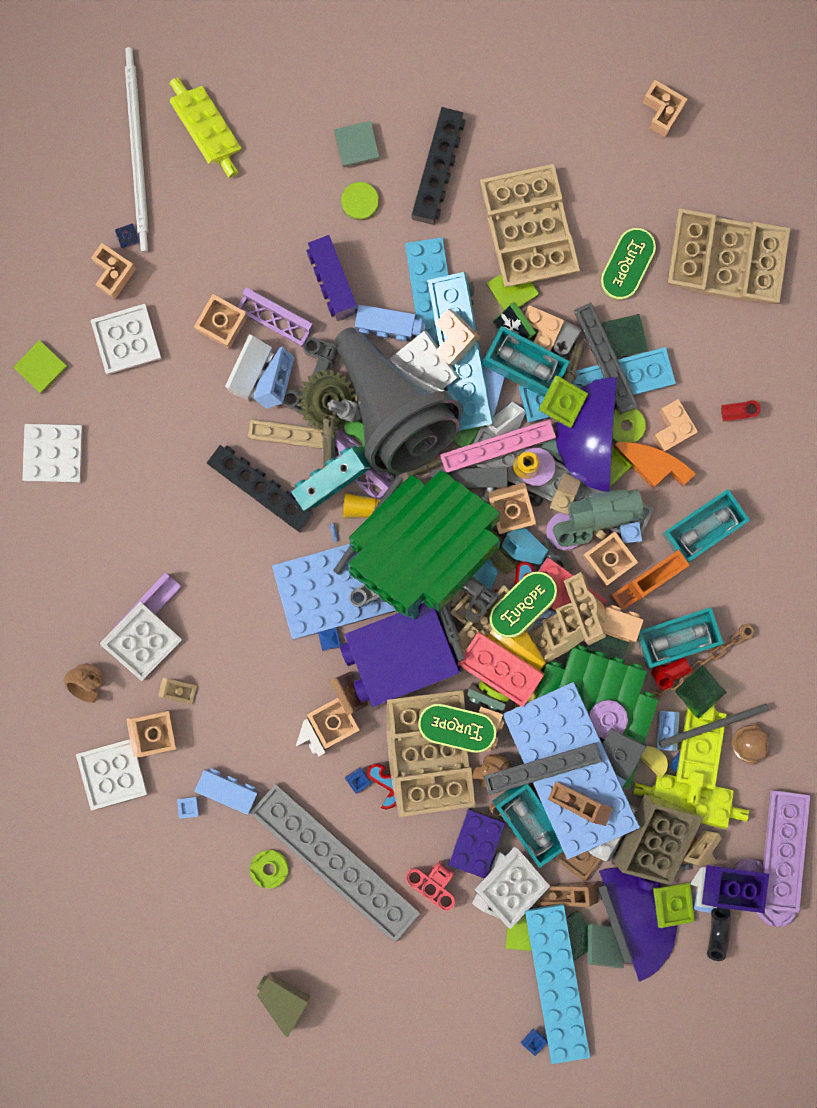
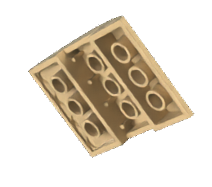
M554 164L480 180L491 239L505 288L580 272L572 236L570 235L564 212L562 195Z
M679 208L667 284L714 297L748 302L780 303L790 228L758 222H740L718 218L714 214Z
M463 690L387 700L388 756L399 817L475 806L472 770L469 767L468 752L426 740L422 736L418 725L419 717L423 710L433 704H443L465 710Z

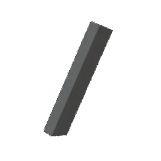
M507 467L459 469L447 473L466 488L508 487ZM432 470V478H433L440 470Z
M602 885L598 887L623 961L625 964L632 962V957L607 887Z

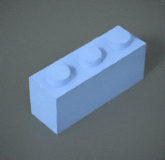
M358 305L355 330L362 332L364 335L373 333L377 334L379 338L387 339L390 336L396 337L395 340L407 342V339L411 340L415 314Z
M213 768L203 771L194 792L244 814H250L259 793L255 791L256 787L247 783L243 786L237 783L238 779L229 775L225 778L220 775V771Z

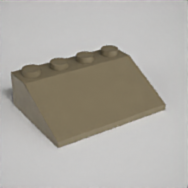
M644 794L635 813L640 828L625 835L613 862L622 873L671 885L703 817L660 797Z

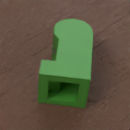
M346 421L344 424L345 432L349 436L363 443L362 446L365 448L363 424L359 421L355 423Z

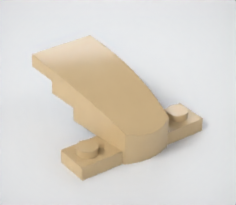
M581 572L564 581L571 603L557 608V614L542 620V626L528 632L532 642L536 644L546 663L569 651L584 639L588 645H591L606 637L602 626L606 618L605 607L589 591L585 577Z
M504 585L495 593L499 597L494 605L477 623L468 621L465 616V612L473 597L460 589L447 602L449 612L464 624L458 631L464 653L478 631L486 636L492 631L493 628L490 624L491 610L510 591ZM471 609L473 613L480 614L477 609Z

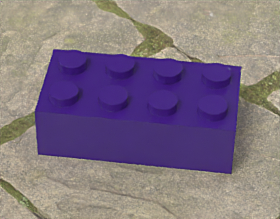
M330 235L308 242L309 249L306 250L311 265L315 264L313 269L317 281H322L320 287L325 300L329 299L327 305L331 317L335 316L336 320L339 321L357 314L358 309Z

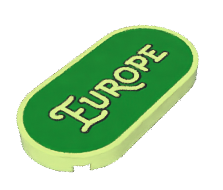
M632 228L621 235L601 276V285L608 297L615 300H623L631 297L636 292L656 250L655 240L648 231L641 228Z
M532 572L523 577L491 610L490 624L494 632L503 638H516L522 635L555 602L557 588L554 580L543 572Z
M433 704L425 708L419 717V730L422 736L432 743L478 753L489 749L496 738L494 723L489 717L481 713L443 704Z

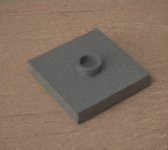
M612 727L602 743L615 773L629 779L646 748V744Z

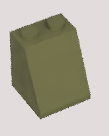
M270 973L268 977L264 975L257 987L259 990L257 997L282 1033L288 1037L305 1009L310 996Z

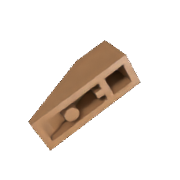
M556 781L548 798L551 802L576 815L606 826L613 807Z
M597 883L550 884V887L536 901V905L551 906L563 903L564 906L590 907L598 903Z

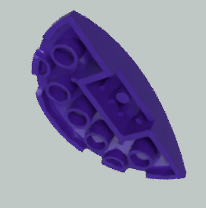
M617 377L595 380L581 387L580 389L588 393L572 427H566L558 421L556 425L557 450L566 469L574 478H577L586 486L604 492L610 491Z
M618 867L599 870L603 884L607 887L632 957L635 973L640 982L656 973L669 958L675 945L677 925L664 928L658 927L653 888L652 890L641 888L638 883L639 877L622 873Z

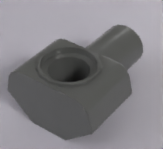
M549 539L541 542L549 550L545 560L549 558L554 562H561L563 569L566 571L574 568L565 551L558 554Z

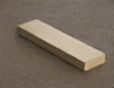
M250 419L248 439L323 449V437L321 436L323 431H320V429Z

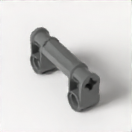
M308 337L303 343V352L307 356L318 360L312 376L314 377V372L320 373V370H332L338 346L315 337ZM313 342L316 344L317 349L309 351L306 345ZM294 390L286 391L283 405L287 409L299 413L302 407L297 406L301 402V399L297 398V396L302 395V393ZM288 395H293L296 398V402L288 404L285 398Z
M471 577L461 588V590L473 597L465 612L467 620L472 623L479 622L499 597L498 594H494L486 589V585L474 577ZM471 609H477L480 614L473 613Z

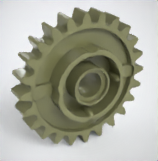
M320 370V373L314 372V377L308 376L309 382H302L305 388H299L302 395L297 396V398L301 399L297 406L302 407L299 413L305 414L303 420L308 421V426L314 425V429L323 431V416L328 415V419L329 415L335 416V429H340L339 424H345V420L338 418L339 416L336 412L329 410L325 399L328 397V402L332 399L341 402L344 399L352 401L356 397V395H351L354 388L349 387L351 382L345 381L346 376L340 375V372H333V370Z

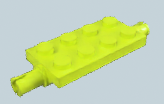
M179 77L171 80L169 84L175 91L176 96L171 97L170 103L208 164L216 162L218 165H221L228 178H231V175L232 177L237 175L239 171L230 158L241 150V146L203 86L187 90Z
M705 689L703 706L700 708L687 707L683 732L726 717V714L720 713L714 708L717 691L713 690L711 692L710 689ZM725 726L681 742L675 783L685 784L690 787L687 804L691 805L693 803V805L699 806L701 789H715Z
M665 774L661 779L657 775L655 784L652 787L635 782L633 788V795L644 796V794L660 797L703 817L702 824L727 829L730 818L744 822L748 820L749 815L747 814H749V810L733 807V790L715 786L714 790L703 788L701 789L699 806H696L693 803L691 805L687 804L690 787L685 784L675 783L676 776Z

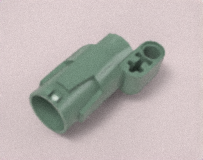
M627 489L587 495L586 500L570 502L568 504L570 520L557 523L553 527V533L560 546L568 547L589 542L593 537L592 531L629 524L630 521L643 519L644 509L638 489L629 491Z

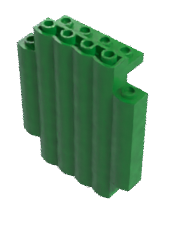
M441 470L426 485L418 478L410 475L349 536L350 547L358 553L348 563L349 574L354 579L363 583L368 590L379 595L384 602L393 606L397 612L406 617L409 616L413 620L419 615V605L423 601L429 608H434L439 612L500 548V539L490 532L500 521V513L493 506L484 502L478 495L470 492L464 485L455 481L450 475Z
M577 645L576 648L573 647L570 653L567 654V662L564 669L561 668L562 664L551 661L550 664H545L544 676L539 682L534 700L574 682L588 714L592 707L600 701L612 700L618 702L623 706L628 718V723L623 733L645 743L658 699L654 698L655 694L646 691L640 694L647 671L643 670L644 666L632 663V666L624 664L625 660L614 657L611 660L606 658L607 654L598 651L592 654L587 652L588 648ZM637 765L629 779L620 776L626 780L624 788L630 789Z

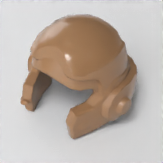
M88 663L79 664L75 669L69 670L64 677L66 689L82 701L96 702L99 694L93 691L95 688L100 687L103 682L101 670Z
M751 723V725L738 729L732 742L735 755L740 760L749 763V765H755L760 759L769 757L770 754L767 751L770 734L761 730L760 726L756 723Z
M490 754L485 756V760H483L484 765L476 767L472 778L480 779V786L487 788L483 776L512 768V765L504 756Z

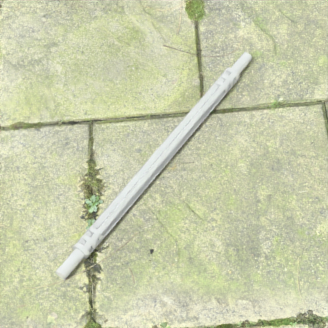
M128 47L125 48V77L137 233L140 236L141 252H148L147 234L149 229L136 66H134L133 48Z

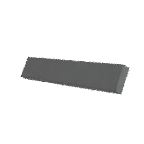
M592 302L575 309V316L603 377H617L616 406L620 415L637 408V401Z
M597 742L483 777L488 794L491 795L602 762Z

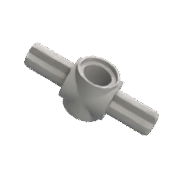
M334 399L328 402L329 410L336 412L339 416L338 418L353 423L358 420L362 421L358 403L345 399L341 402Z

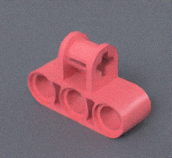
M440 860L428 875L419 868L408 870L406 880L411 887L440 909L448 911L453 908L455 904L454 895L444 888L455 872L453 870L450 871L444 867ZM411 873H419L420 880L412 882L409 878ZM428 884H433L436 887V891L428 894L425 891V887ZM443 896L451 898L452 901L449 905L445 906L440 902Z

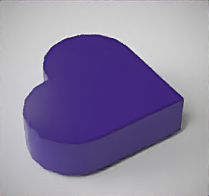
M638 878L639 886L645 890L658 888L661 884L660 882L645 878Z

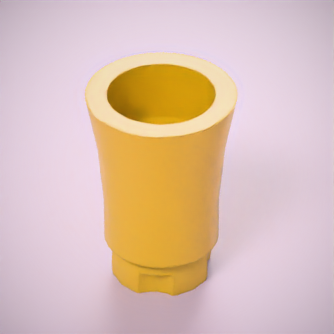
M533 452L519 454L513 462L514 472L522 479L535 477L540 469L539 459ZM530 461L531 466H524V462Z
M345 492L343 519L368 518L381 499Z

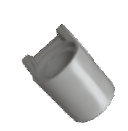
M564 321L552 347V352L562 358H566L582 329ZM560 346L564 347L562 352L559 351Z
M363 584L351 592L350 603L355 607H362L380 597L373 591L368 590ZM361 593L364 597L363 602H354L353 595Z

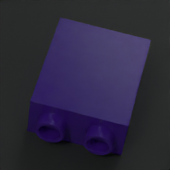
M425 603L419 605V615L415 620L409 616L406 617L401 613H397L344 634L347 642L340 645V650L347 666L356 664L361 678L354 681V686L360 701L363 703L370 700L372 707L387 702L388 699H395L463 672L461 666L458 665V658L453 645L449 643L438 611L434 608H429Z

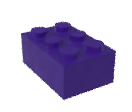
M467 809L448 865L485 879L505 822Z
M706 865L702 904L718 908L765 913L769 874Z

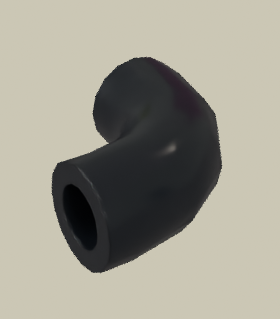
M717 907L711 911V931L707 956L714 961L726 959L731 926V912L729 909Z

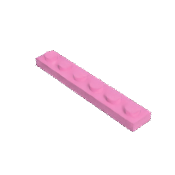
M549 419L440 454L445 472L449 473L555 439L556 436Z

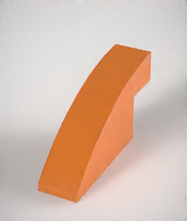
M617 442L614 445V448L633 465L632 468L652 488L669 473L682 487L696 475L680 460L654 447L629 442Z
M677 550L609 597L615 606L623 611L690 565L680 550Z

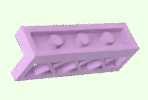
M245 288L242 293L243 298L237 308L245 311L242 309L247 300L253 302L256 310L245 311L249 318L303 347L305 339L308 338L313 329V324L256 292ZM269 311L272 319L262 320L259 312ZM284 319L287 321L289 328L280 330L277 328L275 321ZM300 328L306 331L301 341L293 337L292 330Z
M343 429L338 431L335 437V447L338 448L339 454L334 453L335 459L340 457V452L347 447H361ZM373 468L364 473L366 480H362L360 477L354 480L375 499H381L393 482V480L389 481L391 477L388 472H378ZM372 485H377L382 490L379 495L373 490Z
M164 573L115 627L140 601L156 615L182 586L169 574Z

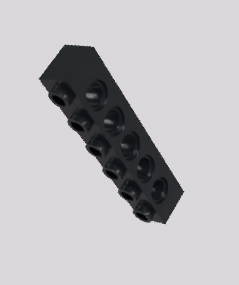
M441 107L412 211V220L434 225L435 220H439L441 209H438L440 202H444L446 191H443L444 185L449 184L451 173H448L449 167L454 166L456 155H453L454 149L459 148L461 137H458L459 131L464 130L466 119H463V112ZM450 127L454 130V132L452 134H447L444 130ZM446 145L449 147V150L442 152L439 148ZM437 163H441L444 165V168L437 170L434 166ZM432 181H437L440 185L437 188H432L429 184ZM427 199H432L435 203L432 206H427L424 202Z
M219 445L207 461V464L300 533L313 516V513L310 512L311 509L303 511L291 492L288 490L286 493L279 489L281 485L273 479L268 481L264 478L266 475L258 468L256 470L252 469L249 466L251 463L244 457L237 458L234 455L235 451L226 445L224 448ZM229 460H234L236 463L235 467L231 470L226 469V463ZM245 471L251 473V477L247 481L241 480V474ZM259 483H265L266 489L263 492H257L256 486ZM274 494H280L282 497L278 504H274L271 501ZM290 505L297 507V512L294 515L287 514V508Z

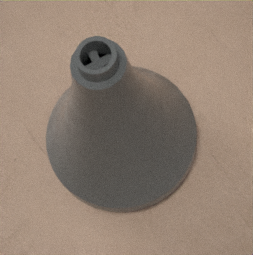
M353 327L346 328L337 335L335 339L338 344L337 352L346 367L355 389L363 422L365 458L371 467L378 472L403 474L424 466L440 455L455 439L460 428L459 422L463 414V407L456 396L451 392L441 390L420 380L392 362L362 332H357Z

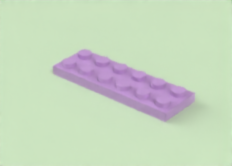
M770 791L762 873L769 874L766 909L799 913L810 795Z

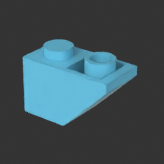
M525 527L509 532L501 546L514 559L539 565L544 562L549 551Z

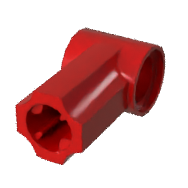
M755 400L721 405L723 422L753 419L761 411L760 404ZM753 405L756 409L755 414H749L746 411V407Z
M683 657L667 666H655L651 671V675L660 690H667L673 686L676 679L692 672L686 658Z

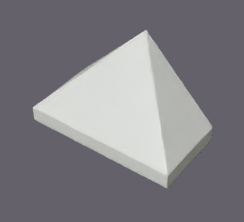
M511 402L493 417L494 424L486 425L485 427L496 435H503L518 430L526 412L516 403Z

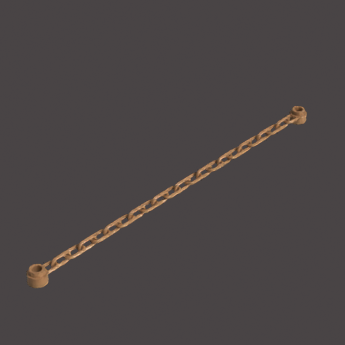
M750 624L742 625L738 632L731 637V641L728 644L717 646L710 652L707 659L704 661L698 660L690 666L692 669L699 664L702 666L696 672L692 669V672L680 677L678 681L681 682L675 687L662 691L656 690L652 694H657L659 702L665 692L677 689L684 683L686 677L701 672L708 661L711 659L717 660L727 652L729 646L732 644L738 645L744 640L751 639L755 634L754 627ZM746 628L750 629L749 635H746L744 633V630ZM739 635L742 639L736 642L737 639L734 638ZM721 648L723 652L715 657L713 653ZM528 783V785L530 786V788H532V790L534 791V789H535L534 784H533V783ZM494 803L491 804L489 814L495 819L501 818V813H493V809L496 806Z

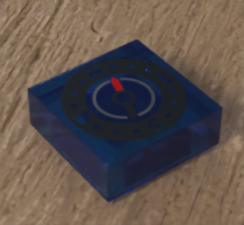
M133 223L115 229L121 248L140 242Z

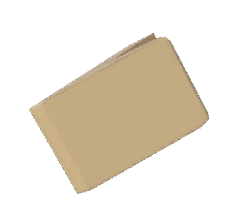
M563 473L550 509L568 515V504L573 502L581 481L569 474Z
M163 678L158 697L193 704L197 685Z
M703 830L685 856L684 861L700 866L717 864L712 852L722 838L718 833Z

